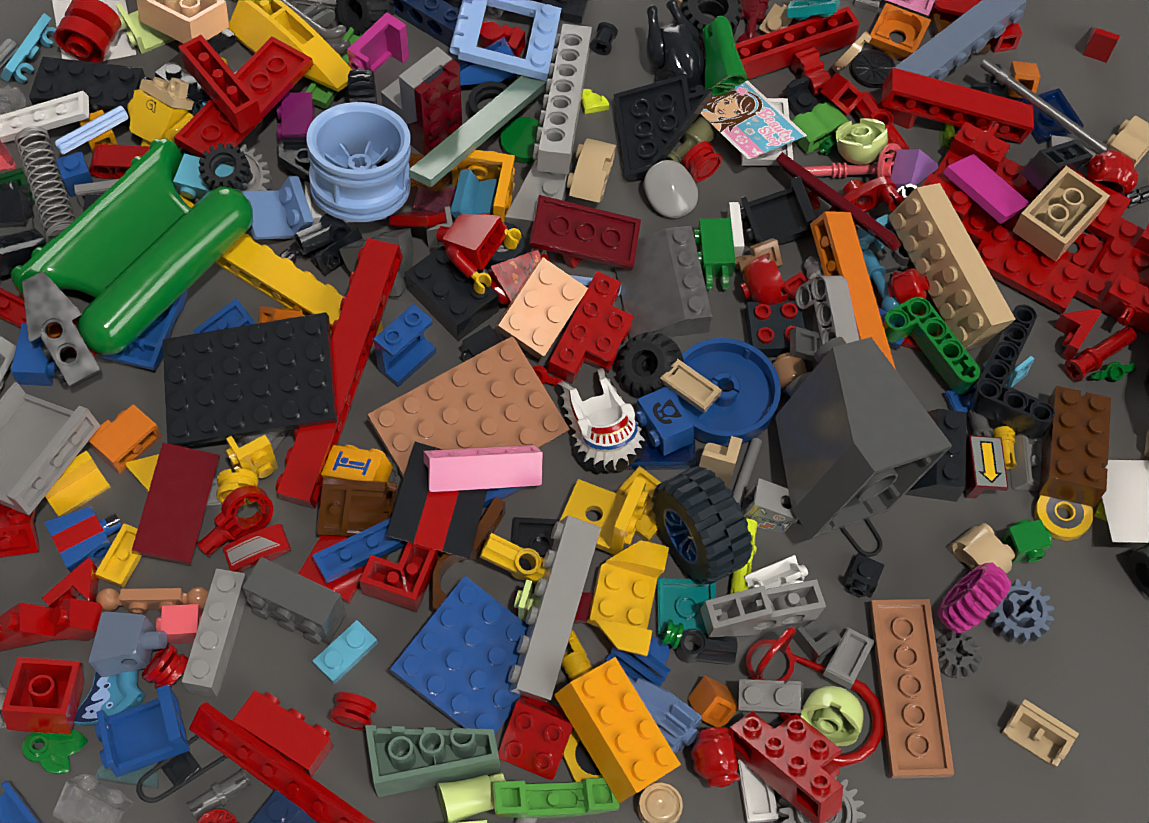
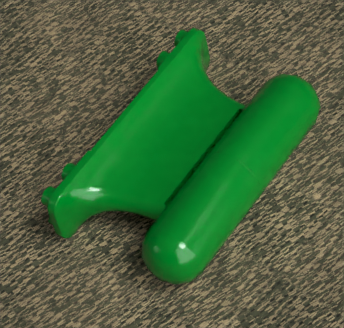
M167 138L153 140L148 152L142 157H135L131 161L130 168L126 171V174L55 239L53 238L44 247L40 246L34 249L31 255L32 258L24 266L18 265L11 272L14 287L23 298L22 281L42 271L61 291L72 289L95 297L96 299L84 309L79 317L78 331L86 346L102 355L117 354L125 350L249 230L253 223L251 202L241 191L231 187H218L209 191L190 208L179 196L173 182L183 156L177 145Z

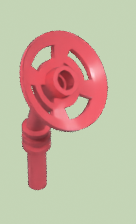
M895 143L886 145L880 154L877 164L847 165L846 162H843L842 165L841 163H831V166H808L803 168L814 176H831V178L836 176L837 178H841V176L846 178L847 175L877 174L878 178L882 176L891 178L897 150H902V148ZM889 150L892 151L891 154H885Z

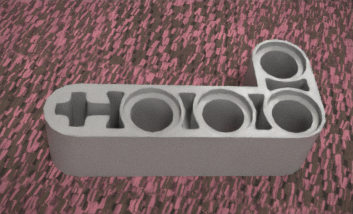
M819 275L798 287L795 296L797 306L800 309H815L822 345L836 337H842L846 343L860 340L848 283L843 276Z

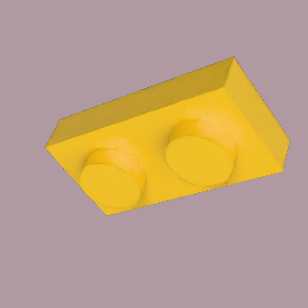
M125 523L122 525L95 573L97 578L121 588L125 587L142 555L132 553L137 528Z

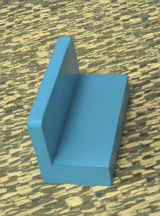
M470 169L461 170L450 213L455 219L461 214L477 215L489 213L492 215L499 181L497 179L479 181Z

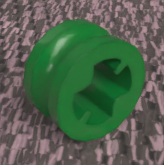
M669 619L662 634L661 645L670 644L672 649H676L683 633L684 624L679 623L675 625L673 620Z

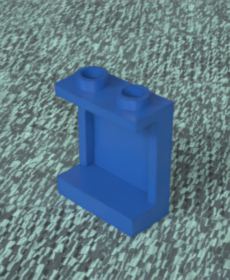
M414 303L373 339L378 370L397 387L401 386L437 353L436 347L424 338V331L433 323L432 318Z
M169 684L156 688L159 698L111 716H107L103 709L96 712L98 723L94 724L97 738L100 742L102 741L104 748L100 751V758L104 768H110L116 777L190 750L178 698Z

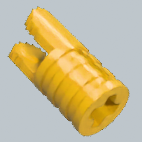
M571 630L568 640L574 652L567 655L565 651L561 664L565 668V672L568 674L571 682L593 670L574 630Z

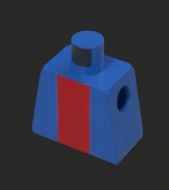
M92 507L44 522L70 573L88 557L94 564L103 559L112 545L108 535L120 530L122 527L116 513L99 520Z

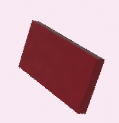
M539 195L529 246L632 271L641 219Z
M162 443L133 543V554L191 565L220 455Z

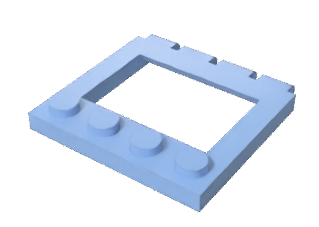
M462 0L450 45V52L458 55L460 60L546 81L561 8L531 0ZM486 5L534 17L526 59L476 47Z

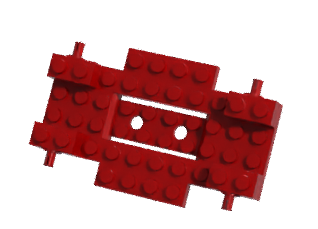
M965 121L954 137L951 147L939 164L938 169L933 174H929L922 186L941 184L971 240L979 244L977 251L991 276L1061 314L1064 313L1073 296H1076L1117 318L1119 324L1123 321V326L1130 325L1147 334L1149 331V223L1143 229L1121 217L1132 199L1075 171L1110 195L1100 214L1085 229L1093 234L1086 235L1081 233L1073 242V244L1077 245L1079 251L1071 253L1066 250L1057 261H1054L1013 232L1021 213L1000 224L944 175L943 172L947 166L974 154L1024 198L1033 202L1042 192L1032 188L1027 183V179L1022 175L1025 167L1006 158L1011 145L994 136L999 129L997 122L994 125L995 121H990L984 131ZM1095 235L1102 238L1101 242H1099V239Z

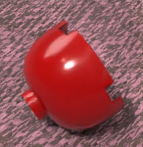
M769 253L757 257L745 267L743 272L744 283L740 284L745 299L751 298L753 302L775 305L788 301V295L782 296L780 289L784 288L785 284L773 259L769 260Z

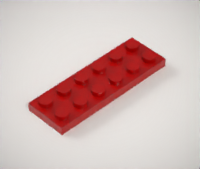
M271 36L235 75L258 101L263 119L313 66V60L311 57ZM210 99L174 136V140L177 145L204 159L202 153L204 151L210 153L209 147L212 145L217 149V143H223L224 147H226L227 143H231L233 148L238 146L257 124L239 133L213 100Z

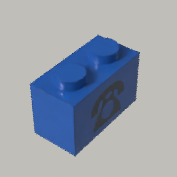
M667 386L637 399L638 411L635 412L636 419L641 427H646L652 445L654 447L658 446L663 455L694 443V426Z

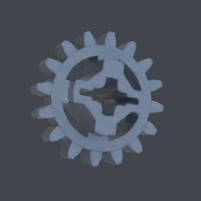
M1016 579L1012 583L1007 596L1001 601V604L994 609V612L988 615L995 617V621L991 624L992 627L1000 626L1002 628L999 634L1001 637L1006 633L1010 634V642H1014L1017 637H1020L1022 644H1026L1030 638L1035 642L1041 637V634L1045 635L1050 629L1048 626L1054 621V618L1049 615L1053 612L1054 607L1046 605L1050 596L1042 597L1040 595L1042 587L1039 586L1035 590L1032 589V584L1029 580L1023 586L1020 580ZM1025 606L1024 613L1016 617V614L1019 612L1018 609Z

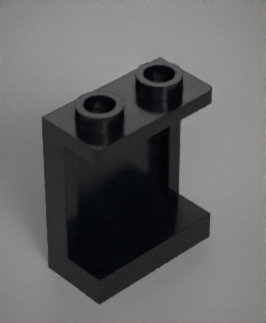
M800 176L790 179L791 188L748 202L746 196L741 197V219L743 222L748 221L750 228H747L746 231L751 244H758L773 238L780 245L812 234L810 223L817 217Z

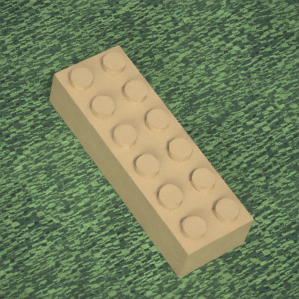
M941 184L915 188L888 218L916 270L921 275L926 274L930 283L928 292L946 325L966 350L984 346L1011 324L1015 317Z

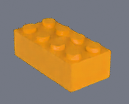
M616 657L573 680L554 694L618 803L638 793L681 765Z

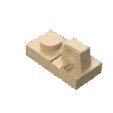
M154 77L153 81L141 80L139 89L170 107L192 110L194 101L187 98L189 84L185 81L171 78L169 83L157 77Z

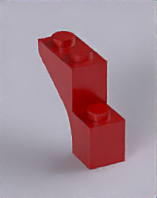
M935 0L929 18L931 19L933 14H939L941 20L953 23L955 19L960 18L982 0ZM1018 22L1007 26L998 38L993 37L989 40L993 53L1017 48L1023 34Z
M73 598L67 599L55 608L20 602L0 615V652L50 640L88 641L96 635L103 607L97 602Z

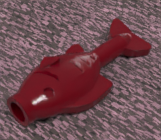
M741 0L740 5L743 8L741 19L746 18L748 23L746 32L737 39V43L759 36L756 33L757 22L764 21L765 13L769 8V0Z

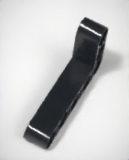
M1022 304L1013 309L1012 314L1015 320L1003 330L970 399V406L980 415L1028 436L1040 438L1046 434L1055 417L1054 408L1047 402L1006 385L1037 319V313L1034 308Z

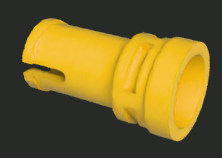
M1008 426L997 427L993 429V437H1002L1006 470L1013 469L1017 466L1014 452V444L1016 443L1015 429Z

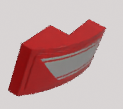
M280 523L250 533L222 547L230 571L239 573L257 564L260 557L272 561L292 550L283 525Z

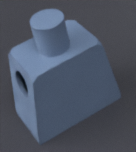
M102 612L88 663L101 677L144 669L150 663L152 650L166 648L168 642L167 634L165 631H156V628L149 619L142 614Z

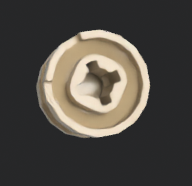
M661 782L648 786L641 794L637 808L641 822L677 823L683 808L682 797L677 789L670 784Z

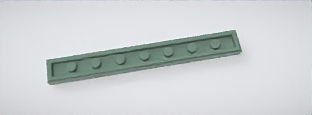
M523 75L412 166L409 169V177L432 187L546 89L547 80L543 81Z

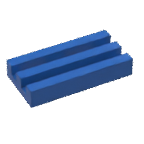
M614 646L611 654L606 658V661H609L616 657L626 675L635 682L638 678H642L661 687L671 672V669L649 653L647 657L632 653L640 659L638 660ZM645 664H647L649 667H651L653 670L659 673L660 677L654 674L648 668H646Z

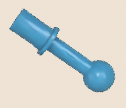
M869 249L863 251L862 254L870 281H874L883 298L882 309L888 312L900 304L889 295L888 285L883 277L886 269L884 266H880L873 251Z

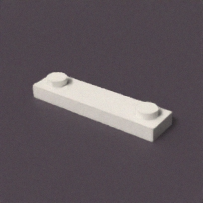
M80 91L0 115V141L5 143L15 140L16 134L27 127L37 126L50 130L88 119L89 96L84 91ZM31 130L23 133L22 135H20L19 138L26 137L30 134L40 133L42 131Z

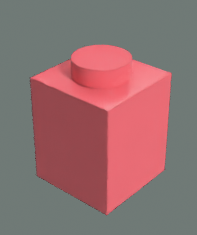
M199 604L162 606L161 616H158L156 620V630L166 632L167 644L194 643L203 612Z

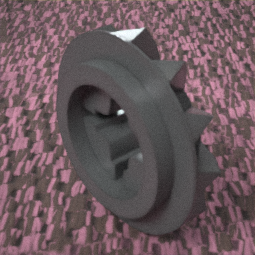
M948 632L936 642L939 669L943 673L953 678H966L977 671L982 658L980 646L976 645L973 637H968L962 633ZM960 645L961 653L966 656H963L957 664L956 655L950 651H954Z

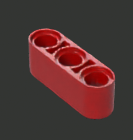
M95 145L89 172L97 178L120 179L130 168L131 161L137 156L142 157L150 150V146Z

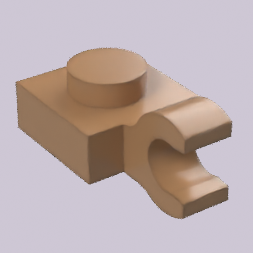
M773 238L750 246V255L735 258V270L740 269V272H744L745 267L752 260L767 253L770 254L769 260L773 259L777 266L783 265L778 242Z

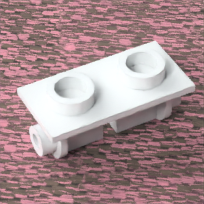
M792 555L749 573L744 578L748 589L765 586V589L803 582L805 576L808 575V571L804 565H798L796 556Z

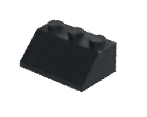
M946 409L927 411L952 447L905 495L957 502L965 489L967 412Z

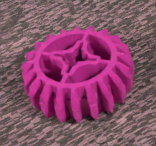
M993 562L977 566L975 570L962 577L948 591V594L942 598L936 614L942 623L954 633H963L970 630L983 619H986L1001 604V601L1010 591L1011 580Z

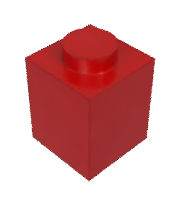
M837 72L820 91L830 102L847 115L865 96L849 80Z

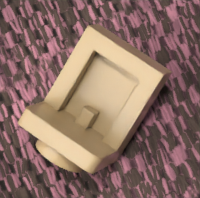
M775 3L760 25L759 30L767 34L792 24H797L798 20L788 18L787 5L784 4L780 7Z

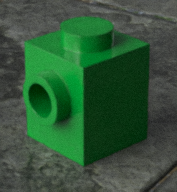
M1030 519L1018 521L1009 527L1001 538L1003 543L1011 547L1015 553V558L1011 560L1012 564L1028 560L1029 563L1040 561L1052 546L1051 534L1044 527L1041 519L1032 522Z

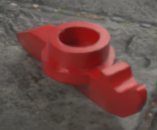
M541 365L532 367L542 384L547 382L557 385L562 381L565 382V380L548 375L546 368Z

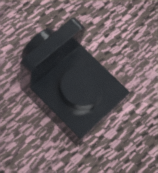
M807 76L799 80L794 79L786 86L784 98H788V107L795 116L811 112L816 105L820 104L808 89L810 79Z
M858 553L844 587L857 596L871 598L877 588L878 580L885 565Z

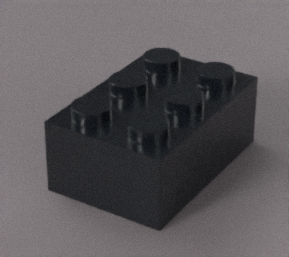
M444 244L405 272L407 290L457 341H460L499 312V294L491 286L487 287L484 283H481L485 287L484 293L478 294L473 288L475 280L472 277L467 278L446 255Z

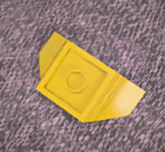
M640 540L608 559L598 569L587 623L599 627L618 650L646 657L648 655L652 630L647 628L657 579L665 570L669 550L667 546Z

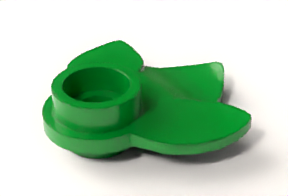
M72 729L71 734L34 732L24 739L22 753L28 761L40 763L42 768L48 773L65 774L70 772L68 757L83 749L87 744V739L83 734ZM40 742L44 744V747L40 750L32 747L35 743Z

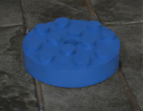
M731 338L708 339L691 346L682 354L684 363L720 389L728 391L722 392L721 396L703 413L670 390L693 424L695 438L706 443L729 446L731 436L743 439L741 443L743 444L758 437L768 428L778 407L781 386L778 373L766 355L746 342Z

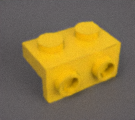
M266 435L240 448L232 436L226 438L229 448L225 451L231 461L230 464L234 472H239V468L255 472L259 479L270 476L278 468L271 443Z

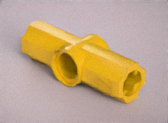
M493 533L489 535L479 556L509 571L516 579L530 580L534 584H537L539 578H543L546 567H543L544 558L540 557L535 550L530 548L523 549ZM519 559H527L531 564V570L522 569L519 565Z

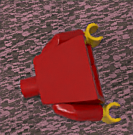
M489 213L477 215L461 214L451 227L440 226L437 230L436 238L438 242L444 244L446 255L467 278L472 277L475 280L473 284L474 290L478 294H483L485 287L481 283L490 287L491 277L487 273L479 274L477 270L485 268L503 240L504 245L508 249L515 250L521 239V232L516 228L506 229L507 225L502 223L501 217Z

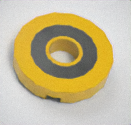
M1040 495L1034 506V517L1036 520H1042L1044 527L1049 530L1052 538L1070 541L1078 539L1089 529L1093 521V509L1091 506ZM1057 508L1066 509L1070 514V518H1061L1057 513Z

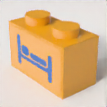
M333 445L321 475L323 478L385 482L389 479L393 465L381 450L374 448L363 450L353 445Z

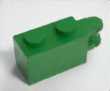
M731 218L699 219L698 229L693 230L695 243L698 245L699 251L697 252L706 290L712 289L713 277H720L722 289H728L729 277H733L736 264Z

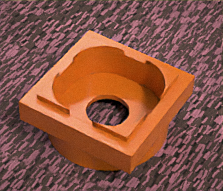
M886 3L870 34L872 39L869 41V44L874 45L876 50L888 54L894 60H904L920 48L931 19ZM899 31L905 35L906 39L904 42L896 43L890 39L889 35L891 32Z

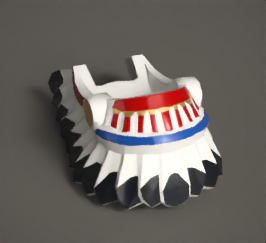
M603 368L597 369L600 377L599 381L604 392L601 396L582 401L576 388L571 387L564 381L558 383L555 386L557 393L560 395L558 401L562 406L561 412L564 414L565 422L570 429L568 434L571 436L570 445L573 446V455L577 456L580 464H584L587 470L595 469L599 473L605 470L609 472L613 470L623 471L628 465L633 464L635 459L642 457L643 451L646 450L644 431L635 420L632 405L624 403L613 383L607 378Z

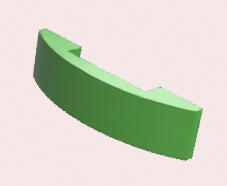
M588 778L583 782L525 784V781L493 783L496 816L558 818L599 814L619 809V803L604 778Z

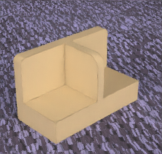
M731 436L728 447L707 443L703 450L699 467L713 471L716 477H720L725 482V486L729 488L743 439Z

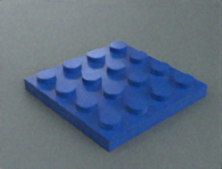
M464 576L389 671L460 728L494 729V734H496L514 710L517 700L522 696L509 691L511 683L508 682V677L512 666L518 663L520 653H517L518 643L522 635L526 636L528 625L473 581Z

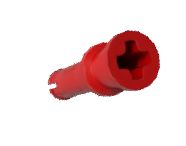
M1126 326L1095 348L1084 349L1080 356L1075 359L1071 358L1064 363L1066 374L1073 381H1082L1087 373L1100 369L1106 359L1135 342L1137 339L1136 332L1131 327L1128 328Z

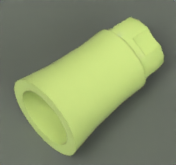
M496 773L490 776L486 774L465 780L437 783L438 797L445 822L457 823L478 813L495 809L493 783L505 782L503 773Z

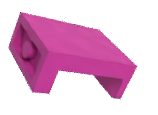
M385 13L347 49L350 68L352 70H357L358 68L371 69L375 72L391 56L404 63L409 58L406 24L389 13Z

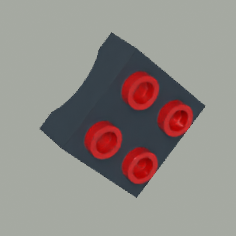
M796 300L775 305L747 302L745 320L748 328L749 344L760 350L767 357L790 353V330L794 327L805 329L802 309L797 306Z

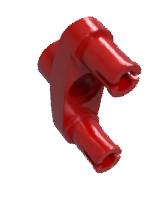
M882 176L866 183L860 180H852L843 188V197L864 212L869 211L883 201L886 202L891 211H894L897 208L895 203L899 206L904 201L903 197L897 192L895 183L887 176ZM833 207L829 210V212H839Z

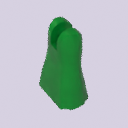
M719 16L702 30L705 49V89L710 88L712 96L726 95L734 90L735 86L741 85L749 79L735 46L731 24L726 17Z

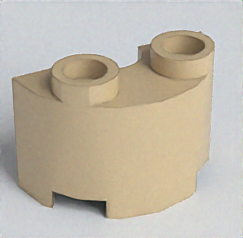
M982 523L980 526H973L946 547L959 562L966 563L972 571L977 566L993 562L1007 574L1012 568L1011 560L1015 558V553L1011 547L1002 544L995 536L993 529L986 523Z

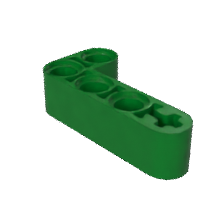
M914 297L887 312L883 320V327L888 342L894 343L911 335L954 392L966 394L972 390L980 376L979 366L926 299Z

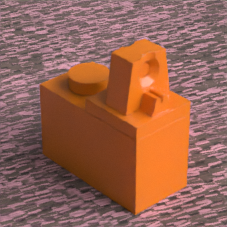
M133 404L127 410L121 411L112 423L107 420L101 424L88 443L92 450L120 475L127 469L126 462L137 460L162 435L157 424Z

